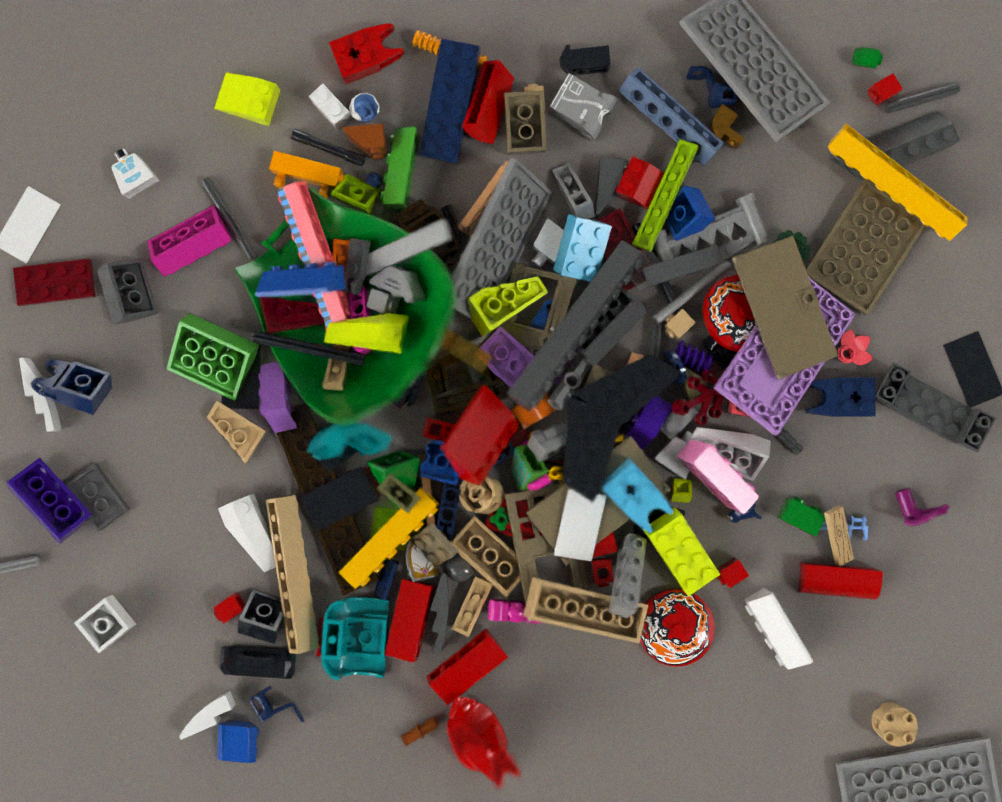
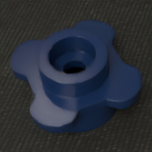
M373 171L364 174L366 176L364 181L369 185L378 188L381 183L383 184L379 174Z

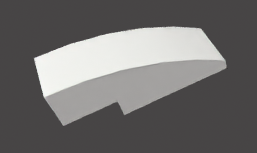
M231 691L220 695L198 712L186 725L179 736L182 740L216 725L221 720L220 714L231 710L236 705Z

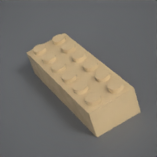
M532 577L523 616L535 621L640 643L648 605L638 601L637 612L625 618L609 612L612 595Z

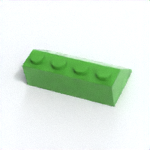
M416 127L396 128L394 134L390 136L392 150L391 153L387 154L386 164L389 165L388 172L384 173L383 183H386L385 191L382 190L380 202H383L384 208L402 211L408 207L419 142Z

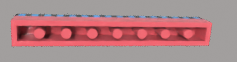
M294 182L278 189V200L285 211V219L290 225L292 238L298 247V255L303 261L304 267L306 268V264L317 263L318 267H324L323 263L334 262L306 182ZM343 290L313 293L319 305V313L323 316L326 331L330 322L351 319L349 301Z

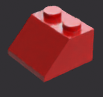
M632 156L616 189L618 198L648 210L664 173L652 164Z

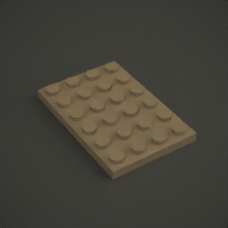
M863 179L806 267L808 277L829 293L867 316L920 236L925 225L918 216L908 213L905 206L901 203H895L888 193L878 190L870 180Z

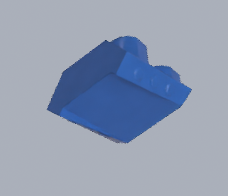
M431 440L426 445V457L421 464L419 476L456 485L459 476L441 448L444 442Z
M230 720L218 723V759L242 763L256 762V738L259 736V728L252 722Z

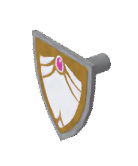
M410 539L406 546L405 554L406 565L409 571L406 577L414 582L441 576L438 566L431 563L425 553L418 549L414 541Z

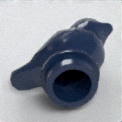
M756 501L745 514L732 509L727 514L729 521L737 523L740 520L753 517L761 520L762 517L754 510Z

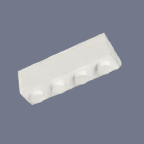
M762 588L744 599L747 604L745 609L750 616L754 615L757 620L755 622L757 629L760 633L764 632L767 637L764 640L768 647L776 652L777 655L774 657L780 666L783 665L787 669H792L814 662L773 593Z

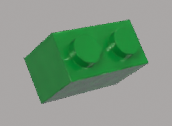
M796 496L793 499L787 497L777 518L817 537L825 521V515L821 513L822 509L813 505L808 507L804 505V500Z

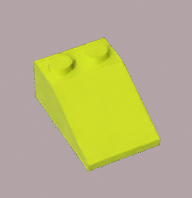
M225 73L214 109L269 126L281 90L276 83Z

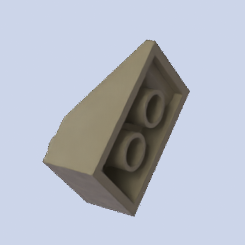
M543 91L504 93L507 155L545 153L546 131Z

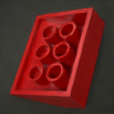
M482 385L441 448L460 479L480 486L483 480L486 479L493 464L497 462L502 450L506 448L511 436L517 431L519 424L514 414L487 386Z

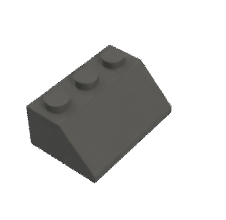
M142 259L108 262L97 269L113 325L132 322L158 313Z

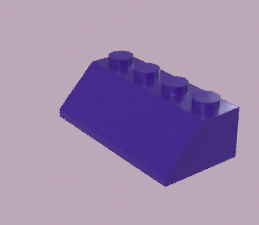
M38 458L7 481L8 489L59 544L75 533L92 515L41 458Z

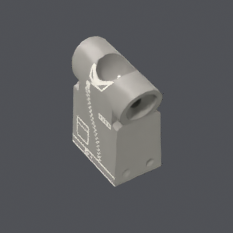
M568 73L550 105L548 114L580 130L588 140L594 142L602 129V119L611 113L618 100L612 95L600 93L597 89Z

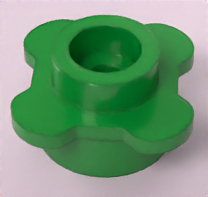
M503 507L497 509V513L490 517V522L495 523L498 529L503 531L506 529V525L510 523L509 515Z

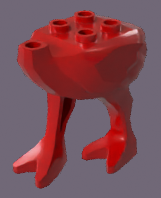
M456 697L451 705L449 720L446 725L450 744L461 765L473 772L483 773L494 782L497 788L502 786L505 772L519 777L521 772L507 753L508 739L492 709L484 703L477 702L475 699Z

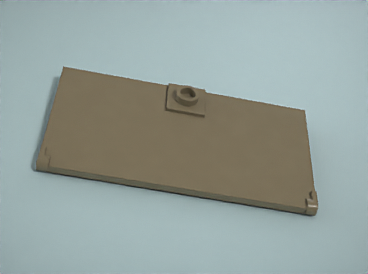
M793 236L732 258L777 380L838 356L820 309L818 298L811 285Z
M631 436L613 448L603 480L629 457L657 487L662 496L670 491L669 486L666 485ZM566 484L526 512L554 550L568 489L572 490ZM628 485L626 487L627 490L631 489L632 486ZM602 487L599 494L606 495L596 544L631 519ZM559 556L566 566L575 560L574 558Z

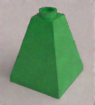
M400 449L367 461L369 468L380 485L390 473L414 491L420 462L418 456ZM390 500L392 504L396 505L397 508H400L397 504Z

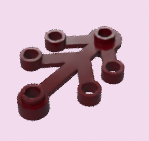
M710 370L702 372V380L710 382L715 387L719 379L715 377L714 372ZM690 377L687 381L688 387L696 389L702 394L688 401L677 399L672 405L674 414L684 416L689 413L690 408L702 403L699 412L695 416V423L705 425L708 421L706 413L712 398L716 396L713 406L709 408V416L719 418L722 414L720 405L724 396L714 388L709 389L703 385L698 377Z

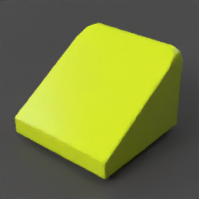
M673 478L671 501L690 503L692 498V480Z

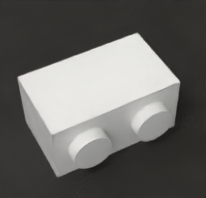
M324 84L320 85L309 96L312 103L337 130L352 118L350 112Z

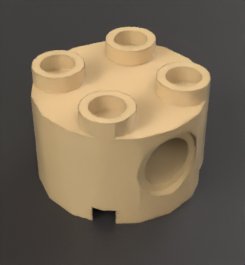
M487 476L480 486L467 481H463L460 486V501L463 507L471 512L490 514L496 511L505 499V492L501 483L491 476Z
M885 702L879 705L880 707L875 709L871 719L872 727L878 736L893 746L899 747L912 744L915 741L918 730L915 715L895 702Z

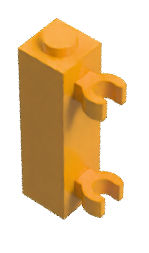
M278 151L273 152L269 167L272 173L277 174L274 180V185L277 188H283L286 177L321 186L319 194L327 199L330 188L335 189L345 177L342 169L339 167Z

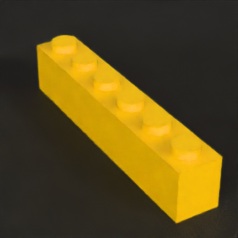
M423 487L416 492L421 499L409 514L400 508L339 572L355 589L359 586L363 588L371 580L369 576L373 572L377 574L383 568L382 562L386 558L390 560L398 552L396 548L400 544L404 546L411 539L409 534L413 530L417 532L424 525L422 521L427 516L431 518L438 511L436 506L439 503Z

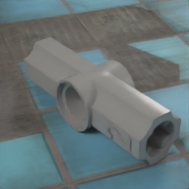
M580 356L574 361L547 401L554 409L561 411L591 368V365ZM566 380L571 381L573 386L568 385Z

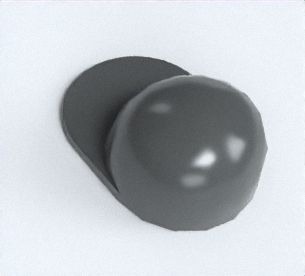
M458 553L444 562L446 572L453 581L464 582L473 575L474 568Z

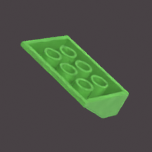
M189 313L179 321L166 369L236 401L253 365L259 344Z

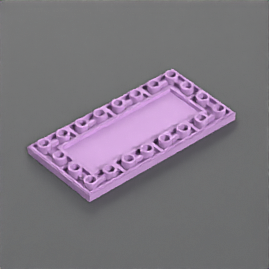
M809 278L818 298L819 306L834 346H836L856 314ZM756 324L714 389L773 435H778L825 361L777 380Z

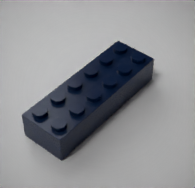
M441 38L419 152L420 157L459 165L465 135L462 125L473 94L481 54L480 46Z

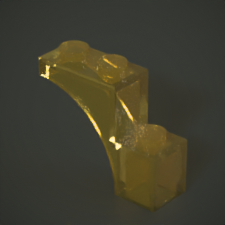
M449 329L440 345L441 349L462 360L480 373L484 371L492 358L491 355Z

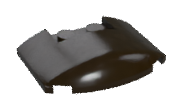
M420 199L386 221L412 234L440 220L446 219L437 209L425 204ZM447 221L452 239L430 250L436 254L448 272L457 268L460 262V247L457 237Z
M477 348L464 349L448 354L437 360L438 362L431 369L429 367L426 370L436 415L466 409L482 385L487 386L502 401L509 398V386L474 355L478 350Z

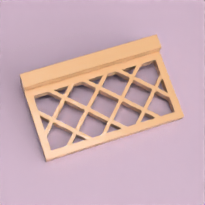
M506 161L498 169L457 227L470 238L509 161Z

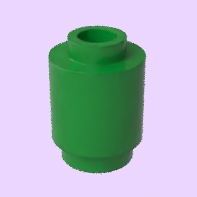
M856 48L852 64H856L858 67L876 69L877 65H881L883 54L880 53V49Z

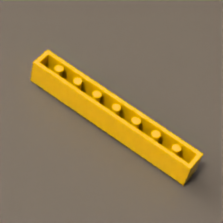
M845 123L830 140L828 148L834 156H840L845 160L844 162L847 166L857 169L864 179H870L875 183L878 190L888 193L895 203H901L905 206L908 213L911 215L915 214L925 226H931L935 229L939 237L951 241L967 225L968 217L848 124Z

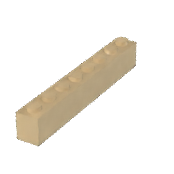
M296 495L267 499L266 506L289 653L301 654L319 648V636L315 624L316 616L313 611V597L310 592V578L307 572V559L304 553L298 501L296 500Z

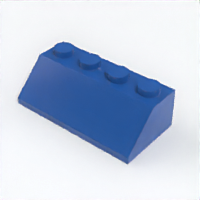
M335 262L323 263L324 267H318L317 263L306 264V268H300V265H289L288 269H283V266H273L271 271L263 272L256 291V297L328 293L345 289L343 265L336 266Z

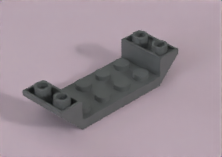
M893 362L876 392V398L887 408L942 438L978 452L996 418L981 409H972L909 375L911 371Z

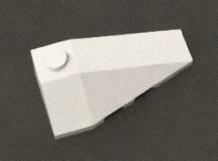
M697 427L690 440H701L706 444L711 443L718 449L717 453L731 463L729 466L732 469H736L743 475V478L754 481L770 456L771 441L753 434Z
M248 495L218 508L225 527L263 572L276 568L271 534L255 495Z

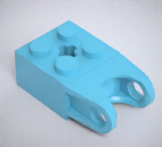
M629 457L602 481L601 487L629 518L649 533L653 531L647 520L651 510L659 508L670 515L673 513V510L657 487ZM628 485L632 486L629 490L626 488Z

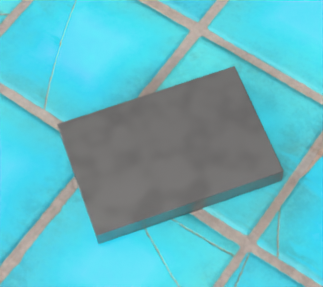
M94 463L65 484L92 514L88 520L96 532H100L130 510L98 463Z

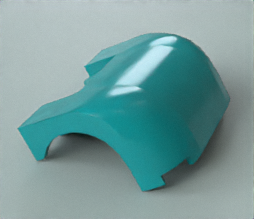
M360 422L345 425L335 424L320 430L311 441L307 452L312 453L313 458L321 461L322 458L329 459L335 457L336 454L340 456L345 444L357 449L360 455L364 457L365 454L373 455L380 453L381 450L386 451L392 436Z
M351 596L338 599L329 606L324 616L321 662L325 672L331 679L340 680L348 675H369L378 678L385 676L386 656L384 654L390 598L382 600L379 597Z

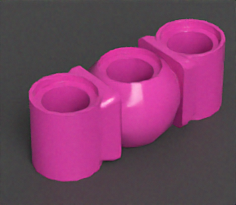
M489 599L488 620L542 623L535 620L528 621V618L523 616L526 607L525 601Z

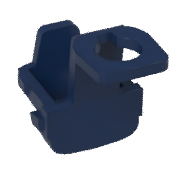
M692 66L689 68L686 75L687 80L705 79L709 91V108H717L722 104H736L738 95L729 84L715 83L711 69L705 66ZM696 71L703 72L700 75H692ZM724 91H730V97L723 96Z
M271 685L262 689L250 699V703L261 722L291 706L300 721H305L295 702L286 703L273 710L264 694L272 689ZM256 698L263 708L261 712L258 711L253 702Z

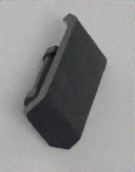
M222 646L220 669L224 675L291 679L295 673L296 654L289 653V649Z

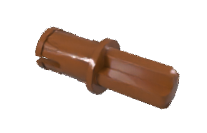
M432 717L420 725L416 724L415 728L401 735L403 743L408 746L419 738L423 739L426 734L439 727L438 721L435 717Z

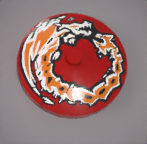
M732 275L719 280L708 290L703 302V319L712 338L724 348L736 352L740 350L756 326V321L739 276Z
M673 588L660 591L647 600L645 604L648 605L640 642L645 651L654 660L667 666L680 667L692 664L705 655L714 639L715 623L710 608L699 596L694 593L687 596L682 589Z

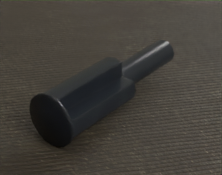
M452 204L446 205L441 209L445 219L452 227L458 243H461L463 240L456 225L458 221L451 206Z

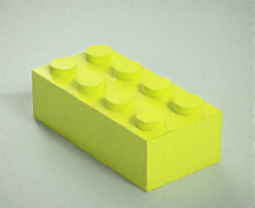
M674 507L671 515L665 513L650 524L653 529L651 533L645 529L643 531L687 596H690L718 577L720 573L683 515Z

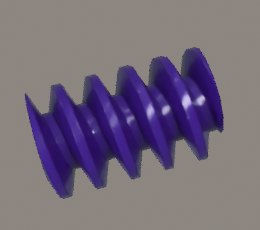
M680 340L674 349V352L682 360L683 366L688 363L689 370L696 367L697 374L701 370H710L714 358L712 359L711 353L705 356V350L703 349L698 353V347L695 346L691 349L690 343L684 346L683 340Z

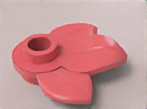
M848 330L842 335L840 339L841 346L837 350V358L840 362H853L856 365H864L873 359L865 351L869 345L870 337H855L852 330ZM845 350L849 353L847 358L843 355Z

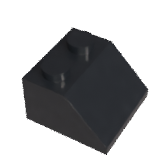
M252 590L238 620V633L275 644L284 621L281 598Z

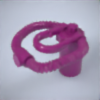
M904 488L895 492L905 518L904 523L907 526L924 524L937 516L946 514L949 509V505L944 504L940 507L918 510L910 488Z

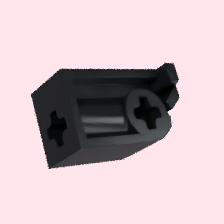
M566 45L559 57L560 67L564 72L572 75L609 72L611 65L609 45L570 49V45Z

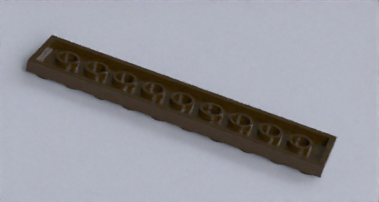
M307 403L294 407L295 411L291 412L292 418L297 423L296 429L277 432L302 496L337 479L334 469L328 473L321 462L313 458L312 453L307 452L309 446L305 441L319 432ZM351 514L317 531L343 595L362 588L359 586L355 589L339 573L365 546L354 516ZM375 572L369 576L371 580L365 586L379 581V577Z

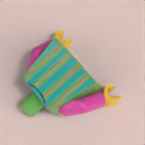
M535 431L530 432V434H529V440H530V438H531V434H532L533 432H535ZM525 440L520 446L515 447L511 473L517 481L516 486L519 490L529 489L530 491H535L551 483L552 479H563L564 474H558V471L562 469L560 467L551 468L550 474H547L548 469L543 461L539 462L534 456V452L532 453L528 447L529 440Z

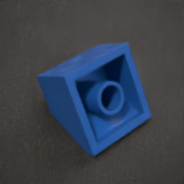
M683 186L678 192L665 222L673 238L678 241L703 231L715 219V216L700 189Z

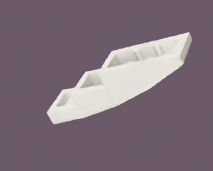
M19 358L25 396L33 397L36 414H44L47 432L61 431L58 411L54 401L36 393L31 387L32 380L34 378H43L42 374L31 359Z

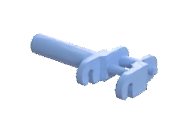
M850 515V518H848L849 525L847 524L849 538L851 539L853 529H861L864 534L863 540L867 541L868 526H866V517L854 518L853 515ZM826 522L823 523L820 530H828ZM854 522H861V526H854Z

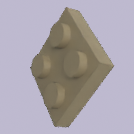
M433 523L415 533L411 538L415 546L422 550L428 560L436 566L452 558L458 552Z

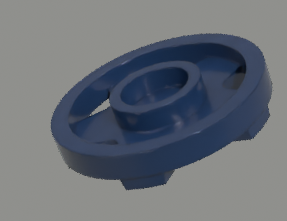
M673 350L663 353L664 362L680 372L674 384L681 385L685 383L687 377L682 361Z

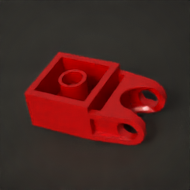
M386 23L364 28L329 42L346 85L378 73L381 69L404 56L405 53L402 48L388 49L382 46L383 40L395 31L393 24Z

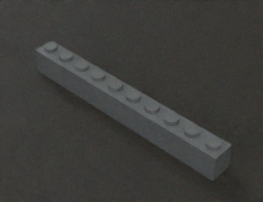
M624 241L620 242L509 390L510 400L529 412L532 408L537 407L541 400V395L549 391L553 379L562 373L564 364L567 360L570 361L574 357L576 348L579 345H583L587 338V333L590 330H594L598 324L599 317L606 314L610 302L616 300L622 286L629 283L633 271L640 268L643 262L640 250Z

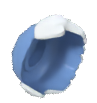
M359 93L351 100L349 110L353 118L366 123L371 122L376 117L380 106L373 95Z

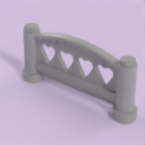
M754 193L736 199L737 208L716 216L703 231L676 241L672 235H667L665 229L661 230L654 245L660 262L679 257L681 244L690 251L695 252L699 238L710 244L711 247L715 246L716 230L729 239L727 245L722 244L718 248L722 261L738 254L752 242L756 241L758 245L768 241L767 232L754 202L756 200ZM734 223L746 231L745 237H739L738 240L732 239Z

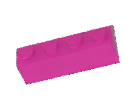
M212 205L148 240L147 243L151 261L165 277L176 273L178 269L186 265L192 264L198 258L209 255L213 250L227 245L232 240L216 207Z

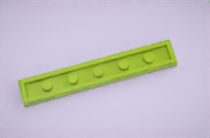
M679 140L632 245L634 247L651 253L699 148L697 144Z

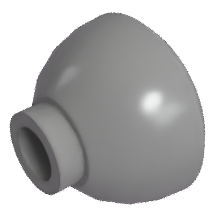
M475 329L468 334L466 341L471 347L479 349L492 336V332L490 331L482 336L478 329Z

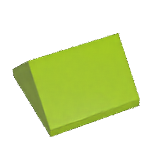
M346 174L343 181L332 191L331 196L335 201L352 209L371 214L380 195L381 188H375L361 179Z

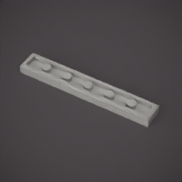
M440 220L368 253L365 278L384 270L388 266H393L451 240L447 221Z

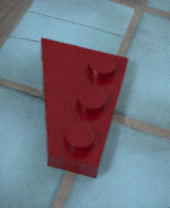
M267 296L260 297L267 333L269 334L325 325L323 316L319 313L318 304L302 301L294 302L283 298L275 299Z

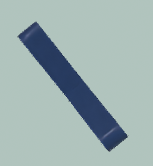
M508 442L506 446L511 447V449L509 450L510 454H500L499 456L501 457V459L497 460V462L493 464V466L510 458L513 455L514 447L510 442ZM460 478L456 485L444 482L437 528L443 531L444 524H441V521L452 523V526L449 524L447 526V532L450 535H447L446 538L449 541L454 534L460 499L459 495L461 493L460 486L464 481ZM448 490L455 491L456 499L448 500L446 492ZM445 509H450L453 512L451 519L443 517Z

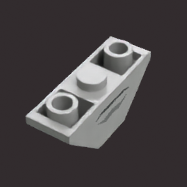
M388 266L370 279L369 283L376 285V289L385 292L390 291V295L395 297H405L404 301L416 303V301H425V295L416 272L403 267Z

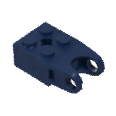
M50 359L45 363L46 370L53 377L34 378L31 382V387L36 393L56 403L91 415L95 414L112 389L111 373L76 361L69 363L56 359Z
M831 378L812 381L809 386L810 388L817 389L821 393L822 399L816 407L805 408V413L830 417L876 416L875 378Z

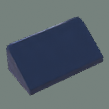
M388 558L384 561V566L374 591L375 595L382 600L388 598L399 566V561L389 560Z

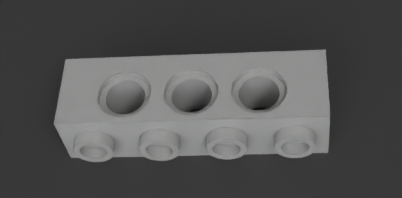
M629 533L620 540L609 609L610 613L628 618L637 612L647 543L646 538Z

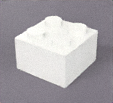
M113 595L104 598L74 623L98 653L106 650L136 625Z

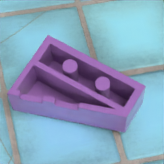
M278 361L261 365V373H259L261 384L259 395L262 400V404L259 405L261 415L265 416L275 433L296 429L297 423L291 415V412L295 411L294 405H290V394H292L290 381Z

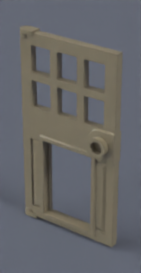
M515 262L509 283L528 279L529 274L558 281L544 330L515 323L518 313L495 329L496 331L501 326L522 346L528 347L529 352L534 355L535 350L542 348L568 313L578 279L527 267L524 264ZM544 392V393L541 395V397H540L542 401H543V397H544L545 392Z
M560 483L544 486L535 491L526 490L518 493L504 494L525 604L532 577L538 578L535 559L553 555L555 550L543 535L540 536L539 529L529 516L518 518L515 502L527 499L528 508L531 509L534 507L533 497L544 495L546 498L561 487ZM531 521L534 537L522 540L519 524ZM575 559L567 565L570 585L589 590L584 560Z

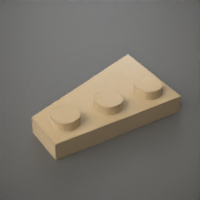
M216 401L207 416L208 420L240 455L244 463L247 464L267 430L219 401Z

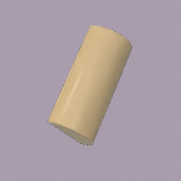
M475 516L451 540V544L458 550L457 553L505 597L521 581L516 553Z

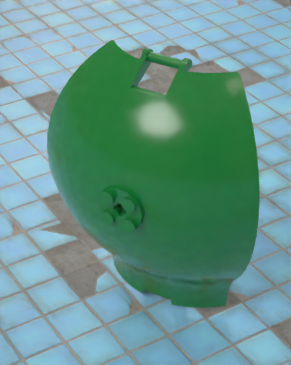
M308 188L332 255L333 239L350 240V238L370 241L369 253L410 235V233L394 224L370 214L336 204L320 195L313 188ZM286 219L267 240L264 239L261 242L264 247L269 249L268 252L245 265L235 268V272L242 280L252 299L264 333H267L260 297H256V291L263 272L271 271L273 266H283V269H288L289 265H300V268H305L303 261L299 258V250L292 237L280 250L272 246L290 226ZM430 249L393 265L416 272L425 295V301H416V303L404 301L405 297L400 298L396 314L410 317L402 354L372 349L370 353L365 355L364 365L349 363L343 391L323 388L329 358L270 346L292 386L302 399L323 418L336 424L345 425L374 413L393 399L399 398L404 389L420 372H424L426 366L437 352L448 330L456 299L453 281L448 270ZM379 272L372 274L364 278L363 285L367 287L369 295L371 288L376 289L377 287L376 285L369 283L370 279L377 275ZM313 294L267 296L269 298H283L294 302L302 301L318 304ZM363 305L357 307V314L363 311ZM370 308V316L383 314ZM325 325L271 333L332 347L333 344L324 341L326 335Z

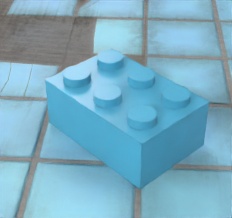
M568 214L553 271L562 276L591 282L600 270L612 226L600 221Z

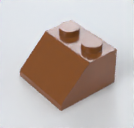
M382 123L343 127L348 140L369 158L381 160L384 159V156H387V135Z

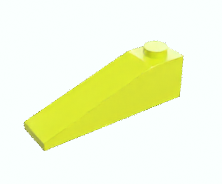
M538 276L491 288H483L467 299L472 322L481 335L484 336L547 294L548 290Z
M388 313L328 323L324 341L402 354L410 317Z

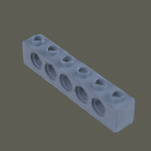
M639 67L627 77L618 90L674 141L678 143L681 139L697 144L699 148L694 159L701 165L705 166L723 146L724 142Z

